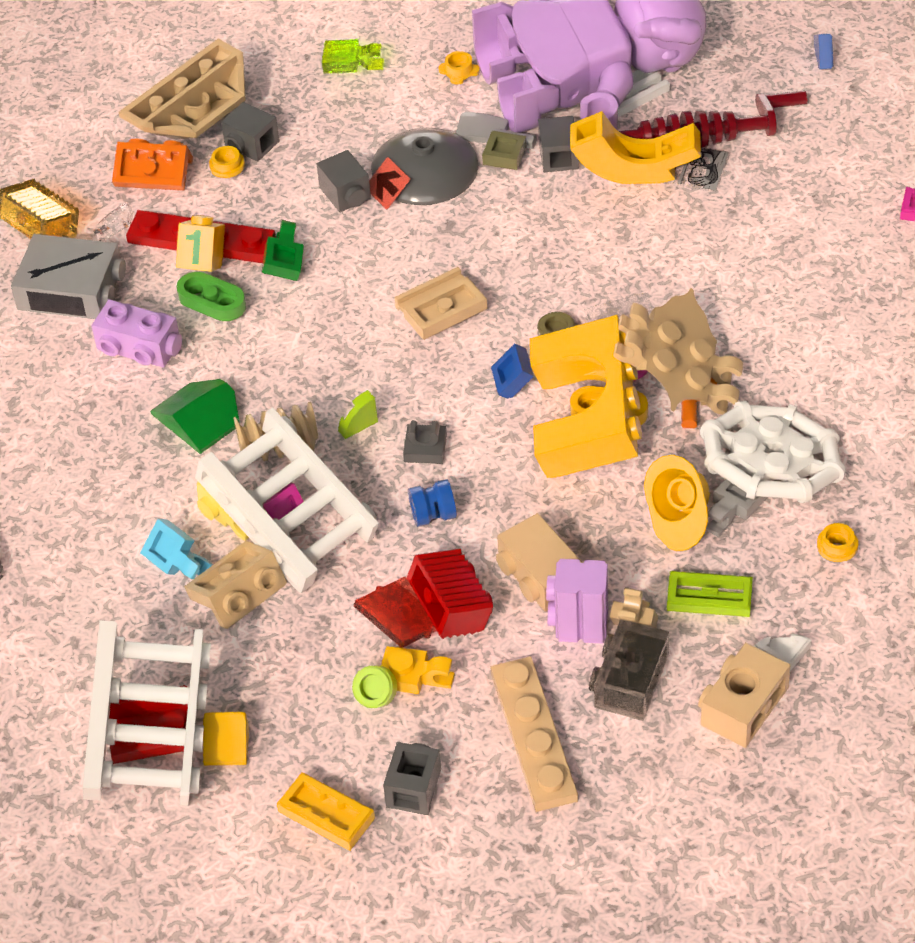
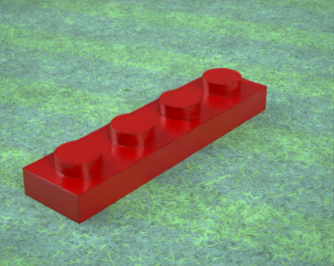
M137 210L126 233L127 243L177 251L179 223L189 221L191 218ZM213 221V223L225 224L223 258L263 263L265 244L268 236L276 238L275 230Z

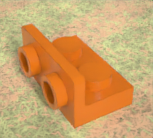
M137 138L130 139L129 142H117L112 183L115 187L184 191L188 164L193 163V156L187 145L173 140L164 141L163 144H151L146 140Z

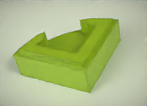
M369 390L357 396L352 401L355 406L348 413L347 417L344 419L342 416L340 419L338 432L345 439L378 422L375 397Z

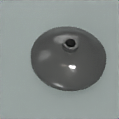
M429 127L407 130L390 138L377 150L371 165L373 177L386 158L389 157L410 178V181L395 200L411 205L438 204L457 197L470 187L478 171L477 155L469 142L450 131Z

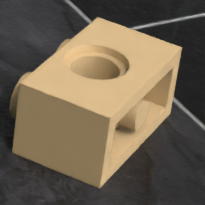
M745 642L736 656L731 654L725 660L720 672V678L714 686L709 684L703 690L698 702V707L701 708V726L746 748L789 688L791 664Z

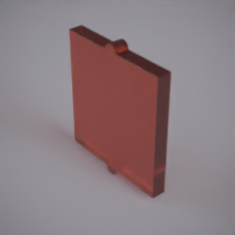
M405 576L386 586H376L375 591L354 601L353 607L400 648H404L423 637L428 639L436 631Z

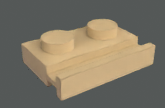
M459 267L394 297L395 308L403 312L404 318L423 340L488 309L487 298L468 277H464L461 274Z

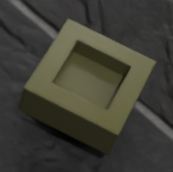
M491 131L482 154L483 165L518 170L527 147L526 136Z

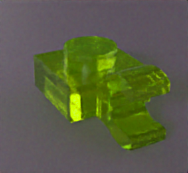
M359 39L326 40L322 56L323 73L357 72L358 65L363 66L367 70H383L384 58H373L381 57L382 46L379 43L360 46Z

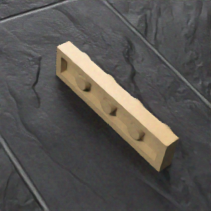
M532 657L490 666L491 676L535 812L578 802V793Z

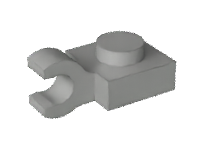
M725 479L714 490L713 502L716 504L708 511V517L713 520L707 525L706 530L720 537L730 526L735 515L747 520L768 497L757 496L755 500L747 498L746 492Z

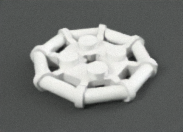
M739 401L735 403L733 409L715 420L705 421L700 429V435L705 443L706 459L704 466L711 474H719L746 492V497L753 500L760 496L796 499L799 503L810 502L815 493L831 483L840 482L846 473V468L840 459L838 449L840 437L837 432L832 428L826 429L797 411L798 406L789 404L788 407L749 405L747 401ZM736 424H739L742 428L735 433L727 431ZM791 426L795 427L796 429H798V430L801 431L802 433L806 434V435L809 436L810 438H807V437L803 436L802 434L798 433L797 431H795L794 429H792ZM721 447L729 449L730 454H725ZM823 452L824 462L814 459L813 454Z

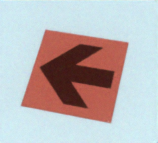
M387 157L369 180L370 193L387 210L410 181V178Z

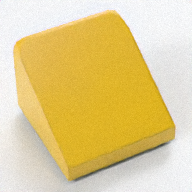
M204 713V766L247 765L249 725L246 713Z

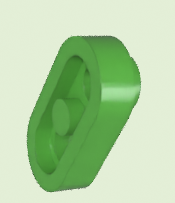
M204 272L187 273L177 282L178 298L183 306L216 320L232 321L242 316L246 310L244 292L234 284Z

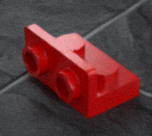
M119 699V704L111 703L109 719H117V724L186 729L188 704ZM115 741V745H110L113 764L184 752V746L122 741Z

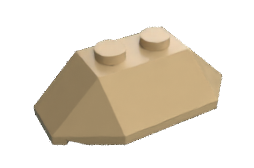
M218 38L120 110L119 117L147 133L171 139L197 138L237 108L242 102L246 101L243 52Z

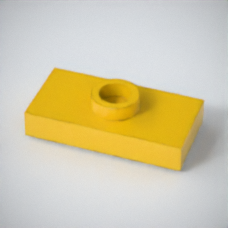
M301 772L277 802L279 813L351 851L375 819L373 809Z

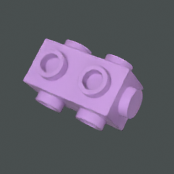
M113 300L107 301L91 325L98 350L109 356L119 355L134 359L142 365L152 364L164 368L171 356H176L179 353L182 345V336L178 331L176 317Z

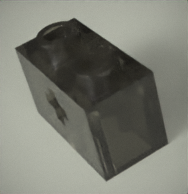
M620 619L615 634L609 633L605 639L602 651V658L605 659L602 666H595L591 674L589 691L594 692V708L644 721L669 656V631Z

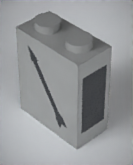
M33 234L11 284L16 308L21 311L96 319L107 301L115 300V286L117 281L124 279L126 263L120 257L118 243Z

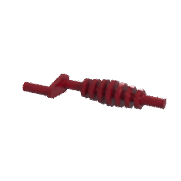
M803 90L767 95L764 93L756 94L755 103L760 116L737 118L732 111H724L723 120H721L718 111H710L707 119L705 111H696L693 119L691 111H682L680 122L678 115L674 113L667 116L666 126L661 116L654 118L653 127H651L649 120L640 122L637 129L619 132L636 139H652L694 123L700 131L701 148L708 146L709 136L713 145L722 143L723 134L727 142L735 140L738 132L765 130L767 136H774L777 124L773 108L807 104V93Z

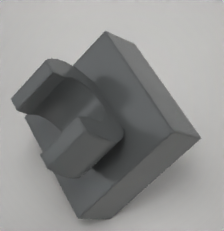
M415 420L407 424L403 450L404 462L443 464L447 438L446 426H440L437 421H432V425H417Z

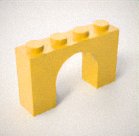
M618 315L529 338L531 368L542 389H553L584 380L606 382L600 397L582 412L533 425L534 456L547 478H556L638 457L637 440L642 439V429L638 417L635 416V410L640 409V401L637 390L633 386V380L638 379L636 367L621 362L613 356L615 344L620 342L624 345L626 333L618 328L620 320Z

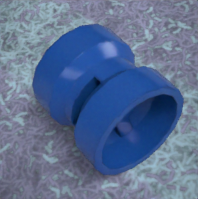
M448 479L437 481L432 487L423 488L420 485L408 488L409 503L416 527L429 525L432 519L441 518L446 521L457 517L454 496Z

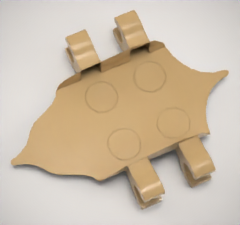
M692 288L684 295L672 297L665 305L655 307L650 314L644 306L633 303L629 317L624 314L620 316L618 328L626 333L624 345L620 342L615 344L613 356L621 362L636 367V370H647L667 391L673 412L681 401L694 399L700 400L701 405L708 406L713 412L723 415L727 412L728 401L734 405L738 402L740 391L731 385L732 373L739 377L742 375L743 362L734 356L719 357L715 355L717 340L711 333L707 317L697 303ZM711 378L714 379L715 382H717L719 385L712 384L710 382Z

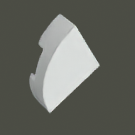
M791 634V637L764 638L756 643L754 647L791 664V671L811 648L812 640L802 635Z

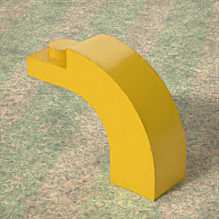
M603 111L570 124L571 151L588 170L612 182L620 184L665 183L675 179V167L687 164L701 157L700 131L694 123L652 139H636L620 133L614 128Z

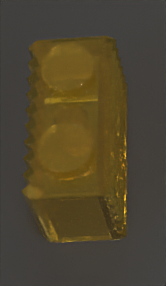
M35 178L0 189V219L29 239L32 238L33 234L67 238L76 237L79 220L78 207L75 208L73 204L64 201L63 197L60 198L58 194L55 195L54 191L51 192L49 188H45L40 182H36Z

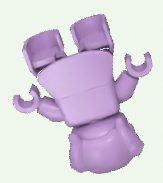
M519 0L514 6L499 2L472 10L474 51L479 69L486 83L489 85L497 83L501 111L504 119L508 120L511 131L521 133L534 129L538 126V119H541V114L551 112L557 107H572L579 102L581 119L603 111L617 130L618 107L633 88L631 65L644 73H652L661 69L666 72H675L683 65H686L695 57L703 42L706 32V12L700 0H616L614 11L608 0ZM530 63L532 66L531 69L523 73H515L516 64Z

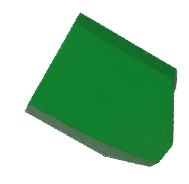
M221 379L191 382L150 411L152 416L199 454H202L236 429L234 417L239 422L235 391L227 382Z

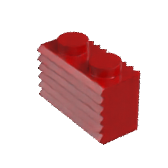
M461 549L416 554L408 572L407 580L439 636L444 639L447 636L449 638L454 635L458 637L461 634L466 636L468 633L473 635L475 632L483 631L493 611V600L488 591L482 590V584H479V579L476 578L473 564L465 560V554L461 553Z

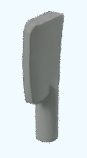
M462 113L456 130L457 135L470 142L487 143L491 131L526 136V148L534 149L537 141L536 135L507 131L509 127L507 119L484 113Z

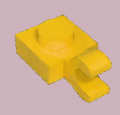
M386 646L381 666L386 667L394 674L397 681V691L419 694L422 684L451 689L455 676L454 672L450 671L452 659L437 656L429 660L427 651Z

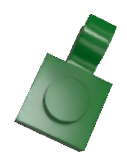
M281 220L280 231L277 232L276 238L268 236L261 273L298 281L301 273L304 245L293 242L296 223Z

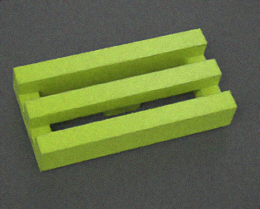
M670 571L667 611L750 617L753 577ZM677 585L702 587V590L679 589ZM718 588L743 590V593L720 592Z

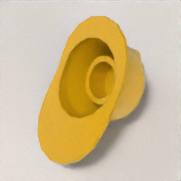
M677 455L662 456L651 464L646 472L644 481L645 496L650 510L653 529L656 536L669 549L677 552L689 550L699 543L707 528V505L710 496L709 485L704 476L685 458Z

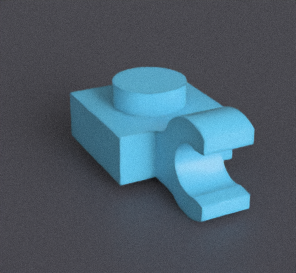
M157 519L140 554L166 574L175 575L180 570L190 579H195L196 575H200L213 565L204 557L190 551L195 540L168 519Z

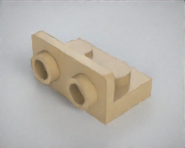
M244 541L185 585L184 588L190 600L212 609L219 625L228 629L284 587L287 581L271 550L249 541Z

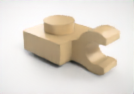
M625 587L623 592L624 603L613 601L610 619L613 624L655 633L659 617L654 609L649 608L650 603L642 600L643 591Z

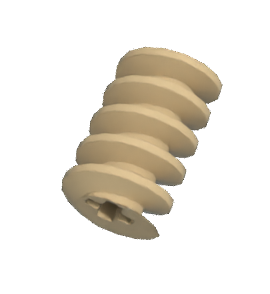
M307 403L306 414L302 413L298 405H292L290 417L286 415L283 408H277L278 414L281 417L286 416L292 421L296 427L297 434L314 451L315 443L318 439V431L312 403ZM261 411L260 423L258 424L252 414H246L243 427L237 418L234 417L240 451L265 434L262 427L267 411ZM277 445L273 447L277 456L283 458L284 453ZM269 451L261 456L263 461H268Z

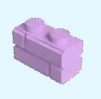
M560 559L556 563V574L548 575L546 599L549 601L548 626H556V638L559 642H578L582 639L584 643L603 644L607 636L608 564L601 560H585L584 563H581L578 559Z

